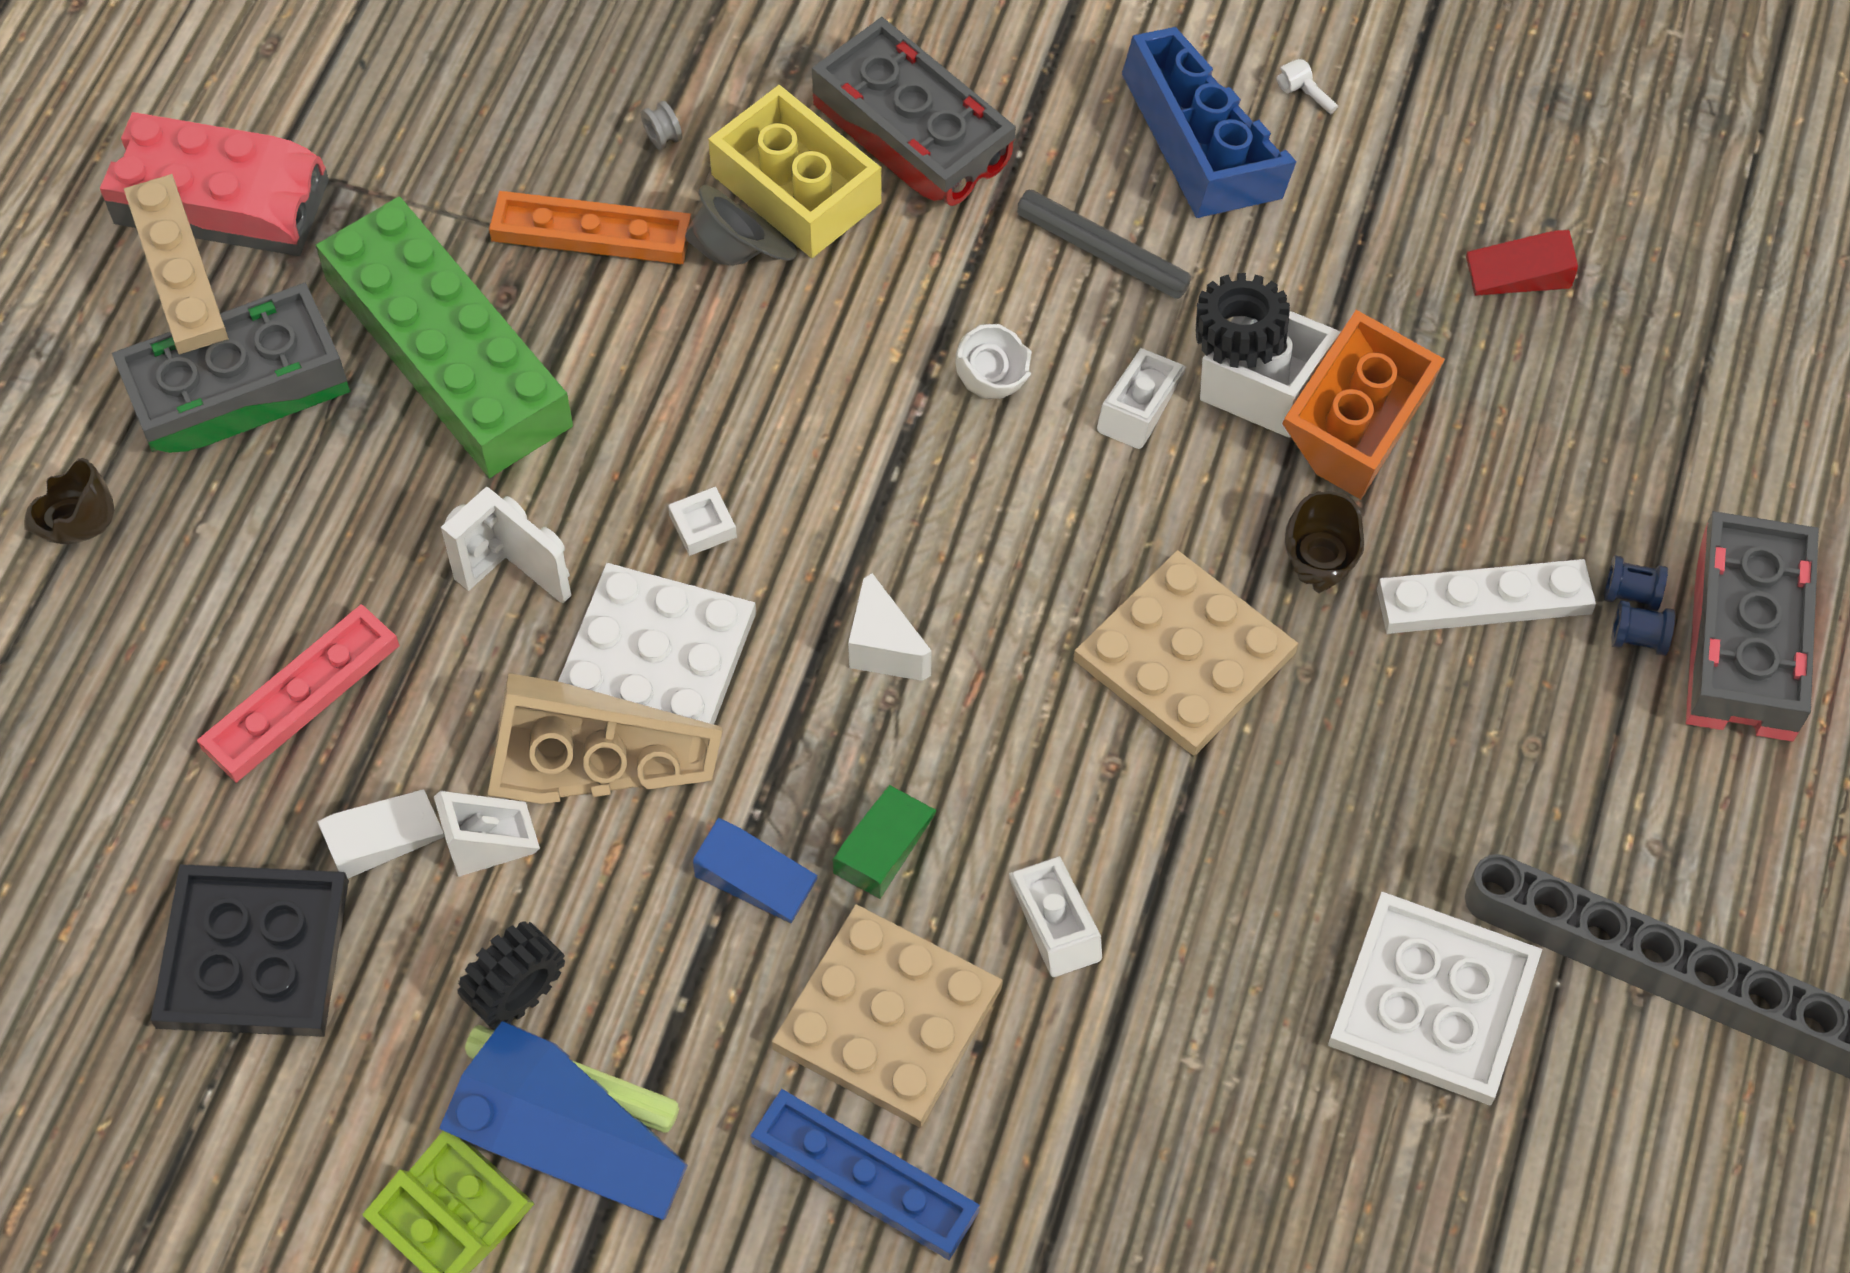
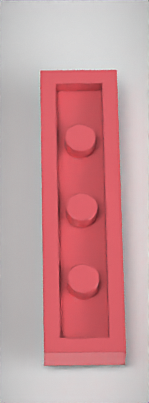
M360 604L197 739L201 750L237 783L400 646L397 636L366 607Z

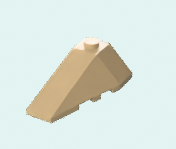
M508 673L496 736L488 795L546 804L560 802L562 797L592 793L593 797L611 795L613 790L644 786L646 789H655L712 781L723 729L721 726L563 682Z

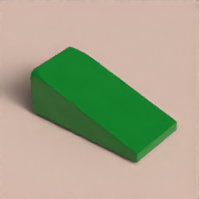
M889 785L834 856L833 874L881 899L933 819L936 809Z

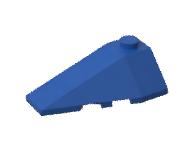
M502 1021L462 1073L439 1129L505 1158L659 1219H666L688 1164L639 1119L631 1116L608 1094L609 1092L595 1079H591L569 1059L570 1056L556 1043Z

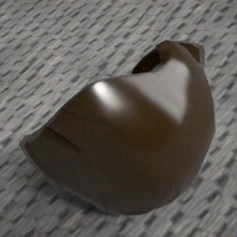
M78 458L67 472L51 476L47 479L46 495L37 497L29 504L24 520V530L48 542L56 544L79 543L102 534L110 525L115 511L113 498L106 482L96 467L88 459Z
M1317 491L1303 498L1288 520L1285 531V548L1292 561L1295 573H1298L1301 582L1312 584L1313 589L1317 593L1329 589L1347 577L1349 571L1356 566L1364 551L1361 511L1353 499L1343 493L1334 491Z

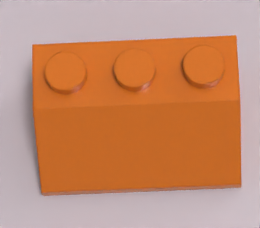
M1355 310L1285 416L1282 424L1318 476L1361 500L1429 393L1445 359L1364 313Z

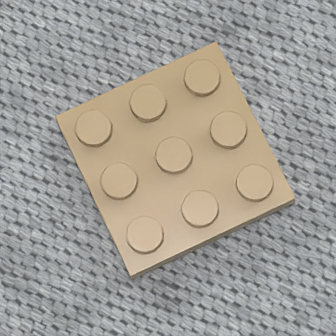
M1177 550L1075 649L1074 661L1195 757L1296 654L1298 642Z
M856 904L772 1040V1049L921 1128L1001 991L1003 979Z

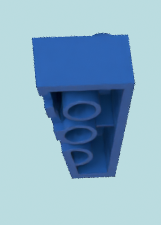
M1177 27L1133 35L1122 76L1195 217L1201 218L1283 199L1297 161L1287 150L1280 152L1269 140L1271 132L1260 120L1253 122L1239 107L1241 99L1230 86L1225 88L1211 75L1213 71L1211 65Z

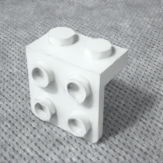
M486 486L466 505L462 504L453 509L446 518L444 525L441 526L453 577L466 590H471L500 562L507 558L560 603H564L571 597L568 581L570 574L565 565L563 554L565 547L562 541L547 527L538 529L527 520L525 511L511 497L505 496L502 499Z

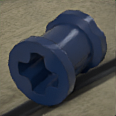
M1614 555L1606 580L1604 601L1614 602L1618 598L1647 604L1648 609L1658 611L1664 596L1668 567L1658 565L1654 569L1625 563L1622 556Z
M1621 600L1617 606L1613 622L1612 647L1621 648L1625 643L1655 649L1657 655L1666 656L1674 631V609L1665 608L1662 613L1633 608L1630 606L1629 601Z

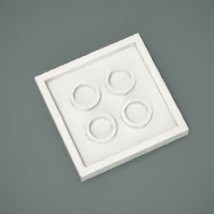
M606 563L558 682L714 725L756 615L755 602Z
M1381 892L1327 1046L1491 1106L1498 1091L1542 949Z

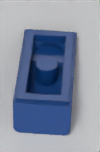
M721 818L716 820L693 859L696 878L789 923L793 922L818 879L817 875L743 829Z

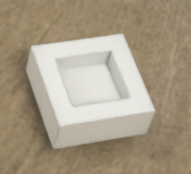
M716 487L668 505L669 516L689 556L737 538L736 526Z

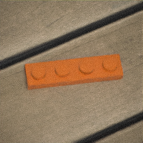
M499 191L489 233L492 242L684 265L689 243L685 233L692 222L691 213Z

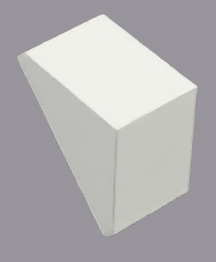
M873 573L863 579L848 642L849 668L920 681L925 680L931 676V649Z
M439 791L434 796L458 877L532 855L540 849L526 802Z

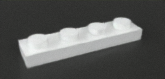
M1585 559L1380 578L1377 586L1386 634L1590 615L1596 606Z

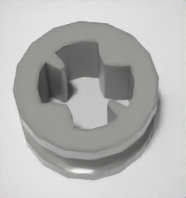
M666 101L657 103V109L654 111L649 108L641 110V119L645 131L658 150L666 148L668 140L677 143L683 138L677 117Z

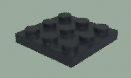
M180 864L151 1015V1022L155 1029L325 1037L349 883L346 873Z

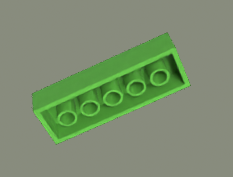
M400 196L316 244L326 281L489 479L573 427L567 392Z

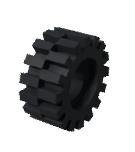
M1237 273V281H1231L1229 274L1221 276L1220 286L1214 281L1207 284L1206 292L1201 291L1199 295L1196 313L1197 344L1202 343V352L1206 356L1214 352L1213 361L1219 364L1225 358H1229V367L1235 368L1239 367V361H1246L1247 368L1256 367L1257 358H1260L1266 364L1272 361L1273 353L1279 355L1283 351V344H1286L1290 303H1287V295L1284 290L1277 293L1278 284L1271 280L1264 286V277L1256 274L1253 281H1247L1246 273ZM1236 316H1245L1253 318L1259 322L1248 325H1241L1232 323L1226 319Z
M519 922L517 927L512 925L506 928L503 937L497 934L490 940L492 945L487 950L482 948L476 954L478 960L468 964L465 969L468 974L460 977L458 984L461 987L457 989L458 995L493 1029H496L502 1021L511 1024L514 1017L519 1020L525 1015V1009L529 1006L534 1008L539 1003L537 1000L541 994L547 995L551 990L550 982L558 980L561 975L559 969L565 965V960L563 959L565 955L531 922Z

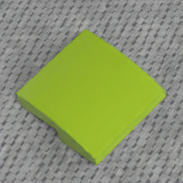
M442 1131L409 1171L400 1169L362 1215L422 1273H470L510 1233L535 1203L468 1141Z

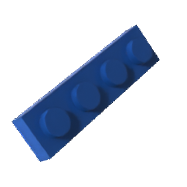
M783 1089L780 1090L751 1134V1143L947 1260L951 1259L979 1213L980 1205Z

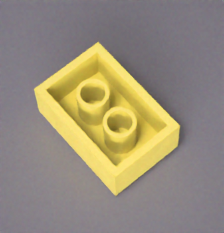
M781 85L776 86L708 138L711 175L811 259L882 203L881 167Z

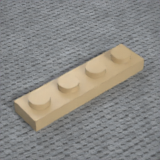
M170 174L123 188L178 353L183 354L228 340L229 338L173 175Z

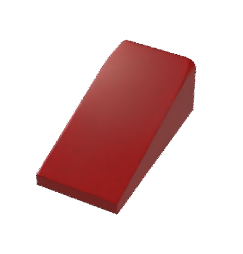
M1570 230L1550 231L1467 251L1466 253L1475 296L1571 289L1578 271V262Z

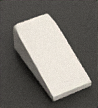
M1140 348L1103 402L1097 425L1098 432L1134 448L1141 449L1151 435L1180 382L1186 366Z
M424 789L338 812L317 821L338 871L345 872L347 878H351L445 837Z
M1060 856L1009 873V879L1043 961L1052 977L1098 963L1102 959L1101 935Z

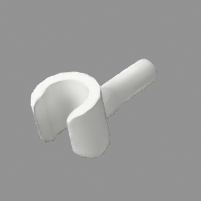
M1297 59L1280 67L1282 73L1277 76V83L1283 92L1291 93L1302 88L1307 95H1310L1329 114H1332L1338 108V105L1313 81L1311 68L1305 60Z

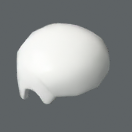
M1000 324L979 325L965 334L959 343L955 360L956 372L967 390L983 399H1002L1018 391L1031 375L1029 367L1032 352L1022 344L1016 333Z

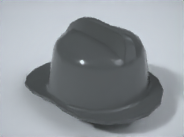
M702 185L698 193L703 205L688 226L685 237L691 245L706 257L718 264L731 266L744 264L761 252L776 259L787 261L795 259L797 249L794 243L764 218L734 203L726 195L711 186Z

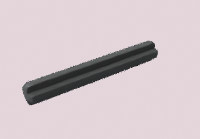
M1028 189L1018 202L1017 213L1020 216L1167 295L1180 299L1187 291L1191 280L1190 273L1046 196Z

